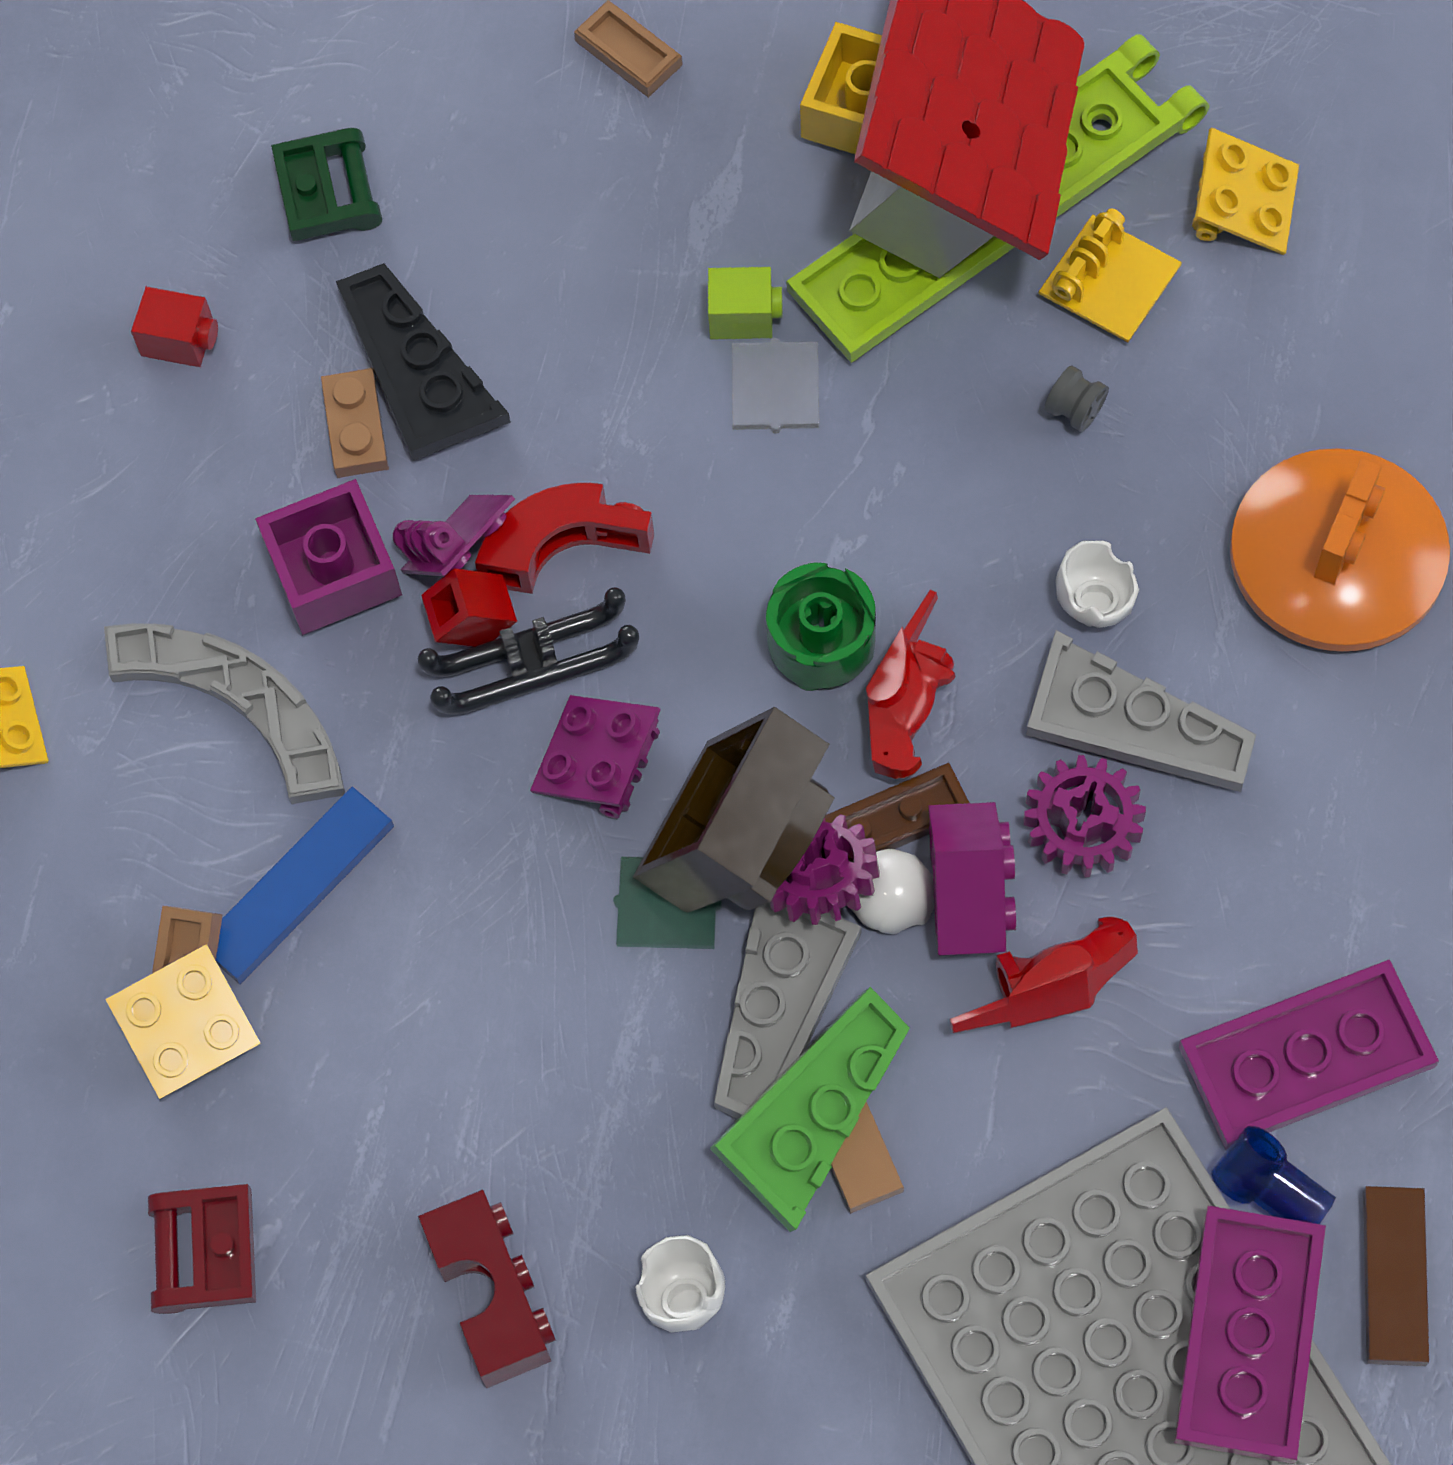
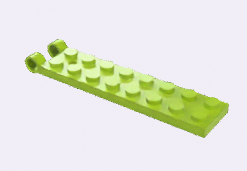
M1142 34L1129 38L1119 49L1077 78L1076 86H1078V92L1066 143L1068 152L1058 193L1061 194L1056 218L1175 133L1183 134L1193 129L1201 122L1209 110V103L1191 85L1182 87L1166 102L1158 106L1135 83L1145 77L1155 67L1160 57V53ZM1103 119L1111 124V128L1104 131L1096 130L1093 128L1092 123ZM853 234L786 281L787 292L852 363L1012 250L1014 246L993 236L946 274L938 278L868 240Z

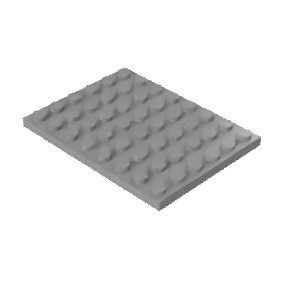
M1167 1107L866 1275V1282L972 1465L1391 1464L1313 1340L1298 1458L1295 1464L1174 1443L1205 1212L1208 1205L1230 1209Z

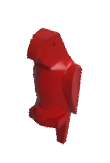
M929 590L905 629L901 627L866 687L871 756L874 771L877 774L893 779L909 777L915 774L922 766L921 758L914 757L915 751L912 740L931 712L936 690L941 686L950 684L956 678L953 671L954 661L947 653V650L918 639L938 599L937 592Z
M1103 917L1098 919L1099 927L1086 937L1052 945L1030 958L1015 957L1010 951L997 955V977L1000 991L1004 998L951 1018L950 1027L953 1033L1009 1021L1011 1028L1091 1008L1097 993L1107 981L1138 954L1136 933L1128 921L1117 917Z

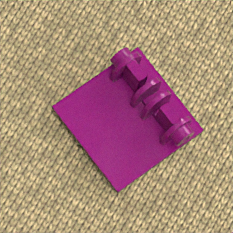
M469 495L445 522L401 521L393 531L395 546L409 560L401 568V571L404 574L445 576L454 568L461 569L470 559L471 553L468 550L481 536L486 537L492 534L503 524L507 516L504 511L515 498L512 495Z
M570 695L530 791L536 794L601 804L599 811L602 814L618 819L621 812L629 810L631 805L629 800L634 790L631 782L638 783L641 781L642 773L637 768H645L647 766V755L654 739H657L660 734L657 724L661 709L653 706Z

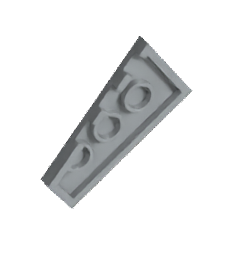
M770 902L755 908L714 1101L715 1109L739 1119L807 1049L861 936V926L843 918L835 921L829 913L821 914L818 925H812L810 916L806 913H803L798 920L792 922L789 921L787 907L775 913L771 910Z

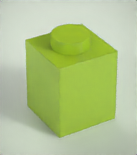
M771 267L708 268L710 339L773 338L772 318H783L782 287H772Z

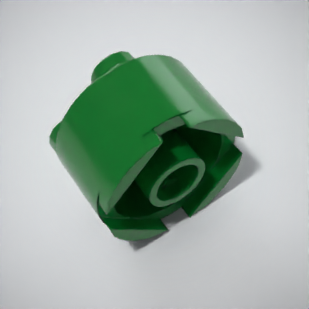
M818 562L801 565L783 575L773 589L766 610L767 644L774 664L782 674L805 691L840 686L858 676L871 662L876 640L875 601L869 587L862 578L846 568L845 571L828 567V563Z

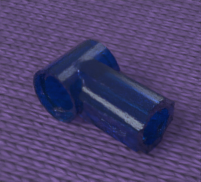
M1256 1126L1246 1127L1211 1168V1176L1214 1183L1226 1196L1242 1204H1250L1254 1201L1274 1217L1320 1224L1336 1199L1329 1191L1287 1161V1153L1279 1140L1271 1133Z

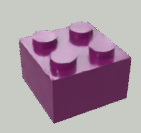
M356 479L255 518L302 635L402 596L394 566Z

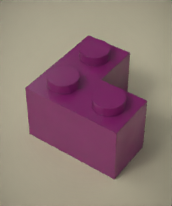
M995 802L928 805L930 859L934 884L935 934L938 955L1006 952V931L1016 930L1015 898L1005 897V880L1015 879L1014 847L1010 842L1009 822H999Z

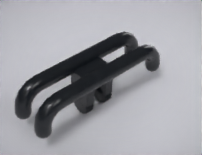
M612 587L606 591L604 601L595 607L546 623L544 617L532 620V628L513 633L510 627L499 631L501 637L499 639L456 653L438 655L431 648L423 649L420 651L417 659L420 668L428 675L436 677L453 676L507 659L512 673L510 677L459 693H451L448 688L438 686L433 689L430 695L431 703L441 713L450 715L465 714L621 662L631 655L639 642V632L632 625L621 627L618 631V637L609 644L559 661L556 659L553 643L598 629L615 620L625 606L626 598L624 592L617 587Z

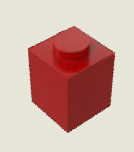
M146 286L131 333L142 357L201 367L206 349L212 350L218 334V322L212 317L206 297Z
M454 568L421 594L434 640L437 643L477 646L495 640L500 636L499 631L510 628L517 622L503 574Z

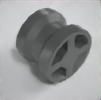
M1071 365L1054 384L1046 400L1044 410L1053 416L1064 415L1070 419L1073 428L1083 432L1091 425L1101 410L1108 395L1109 387L1100 381L1089 382L1084 379L1081 370Z

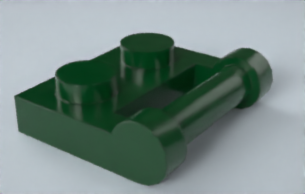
M345 128L271 145L293 241L351 228L363 231L371 230L382 223L380 206L377 202L373 201L362 155L366 145L361 130ZM335 155L343 159L352 198V204L339 207L337 206L327 157Z

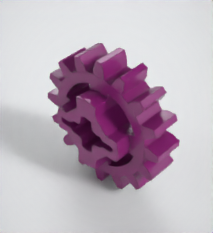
M1078 755L1076 768L1069 769L1066 763L1060 759L1055 764V777L1041 771L1037 778V786L1040 790H1028L1026 804L1031 809L1024 811L1023 825L1034 828L1029 833L1028 843L1030 847L1045 845L1042 853V861L1045 864L1056 857L1062 860L1061 873L1067 875L1072 869L1073 864L1081 865L1084 877H1090L1093 864L1100 863L1107 873L1112 872L1115 863L1114 855L1116 854L1121 859L1128 861L1133 850L1130 842L1140 843L1144 828L1137 823L1144 821L1146 806L1134 804L1139 800L1141 789L1138 785L1127 788L1123 786L1127 771L1123 768L1116 771L1113 775L1107 773V759L1101 758L1096 767L1091 768L1087 766L1085 756ZM1073 786H1077V787H1075V788H1073V789L1066 790L1067 788H1070V787H1073ZM1104 792L1112 797L1118 807L1110 805ZM1092 801V815L1087 818L1086 822L1083 821L1081 829L1076 831L1078 823L1076 818L1081 815L1082 810H1086L1088 802ZM1050 824L1060 828L1065 838L1064 840L1053 831ZM1100 841L1104 842L1098 846L1088 847Z
M840 814L832 823L826 822L824 818L803 857L787 877L788 882L785 880L777 889L770 902L771 910L776 913L787 907L789 921L795 922L803 913L809 914L812 925H818L821 914L829 913L835 921L841 920L840 909L842 907L848 906L855 911L861 909L859 894L872 896L875 892L873 879L880 877L873 838H865L864 827L860 823L848 829L844 815ZM848 855L853 859L854 863L849 862Z

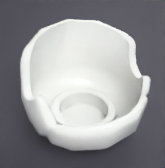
M1081 541L1066 551L1056 576L1057 599L1062 608L1071 617L1089 627L1101 628L1116 625L1131 614L1139 593L1136 577L1133 574V564L1130 561L1122 562L1113 555L1109 542Z
M896 849L877 851L880 877L873 879L875 892L872 896L859 894L861 909L858 911L853 910V912L864 926L886 934L894 935L909 927L924 925L929 920L934 909L933 875L915 855Z
M689 1235L666 1237L647 1249L642 1255V1275L639 1284L635 1288L639 1305L643 1308L644 1314L653 1325L671 1333L698 1330L719 1311L725 1294V1278L721 1267L706 1243Z

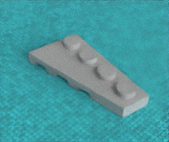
M1057 630L1055 631L1027 726V736L1241 792L1256 734L1195 702L1188 704L1165 692L1166 687L1147 677L1145 680H1142L1117 667V661L1099 652H1096L1094 655L1073 644V638Z

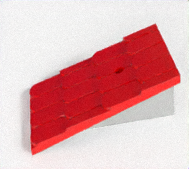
M890 0L854 159L855 163L870 170L871 174L849 231L938 278L946 274L993 236L1038 260L1047 256L1061 194L1058 193L1068 152L1066 143L1078 92L1076 83L1085 46L1080 34L1064 22L1048 19L1037 13L1024 0Z

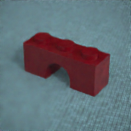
M480 1190L419 1215L420 1223L445 1282L465 1274L475 1273L486 1276L495 1284L494 1297L486 1310L477 1316L460 1322L486 1389L552 1362L545 1345L556 1341L544 1309L541 1308L532 1312L524 1291L535 1286L523 1256L519 1255L512 1259L510 1258L503 1239L514 1234L501 1202L490 1206L484 1190Z

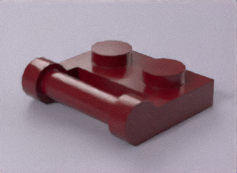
M248 1184L161 1192L149 1195L148 1215L154 1217L156 1290L151 1292V1312L172 1314L186 1309L256 1303L252 1189ZM191 1212L194 1286L179 1287L177 1216L182 1213Z

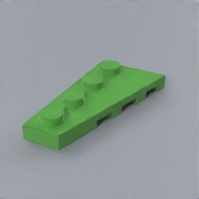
M871 987L864 990L709 1148L789 1232L796 1230L806 1213L805 1209L815 1191L821 1187L845 1138L851 1134L860 1118L858 1115L871 1092L877 1088L910 1029Z

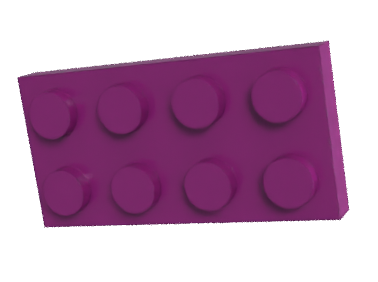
M1390 959L1180 1040L1178 1046L1225 1150L1436 1068L1439 1062Z
M1207 1206L1174 1440L1175 1444L1289 1464L1296 1463L1326 1225Z

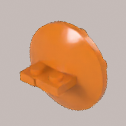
M1332 448L1308 451L1283 460L1265 472L1251 486L1244 496L1234 519L1230 540V556L1234 577L1241 593L1253 611L1265 623L1298 643L1313 648L1343 652L1371 649L1384 645L1406 634L1420 623L1435 604L1444 585L1450 561V544L1447 527L1439 507L1433 497L1415 477L1382 457L1352 449Z

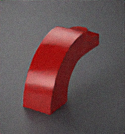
M571 483L547 488L523 499L505 513L507 516L503 524L492 534L485 537L479 549L475 565L477 571L503 574L507 590L533 594L536 579L543 566L553 556L570 547L599 545L650 554L654 539L652 512L644 511L641 507L627 502H619L614 504V506L607 505L603 484Z

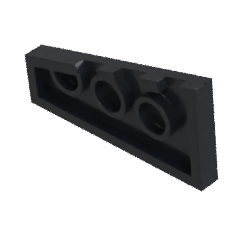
M385 263L336 281L339 294L413 461L511 423L508 411L498 400L495 401L485 389L483 381L456 354L452 344L440 330H436L424 315L420 305Z

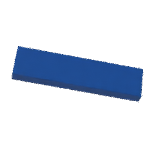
M352 786L222 918L216 955L218 966L237 983L241 984L394 827L392 819Z

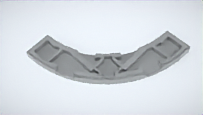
M132 623L104 626L108 670L112 682L150 680L176 683L214 696L234 708L262 734L275 753L285 777L291 804L343 796L345 794L337 758L330 739L318 717L307 704L303 695L283 674L265 660L245 648L209 633L202 635L191 631L174 629L172 625Z

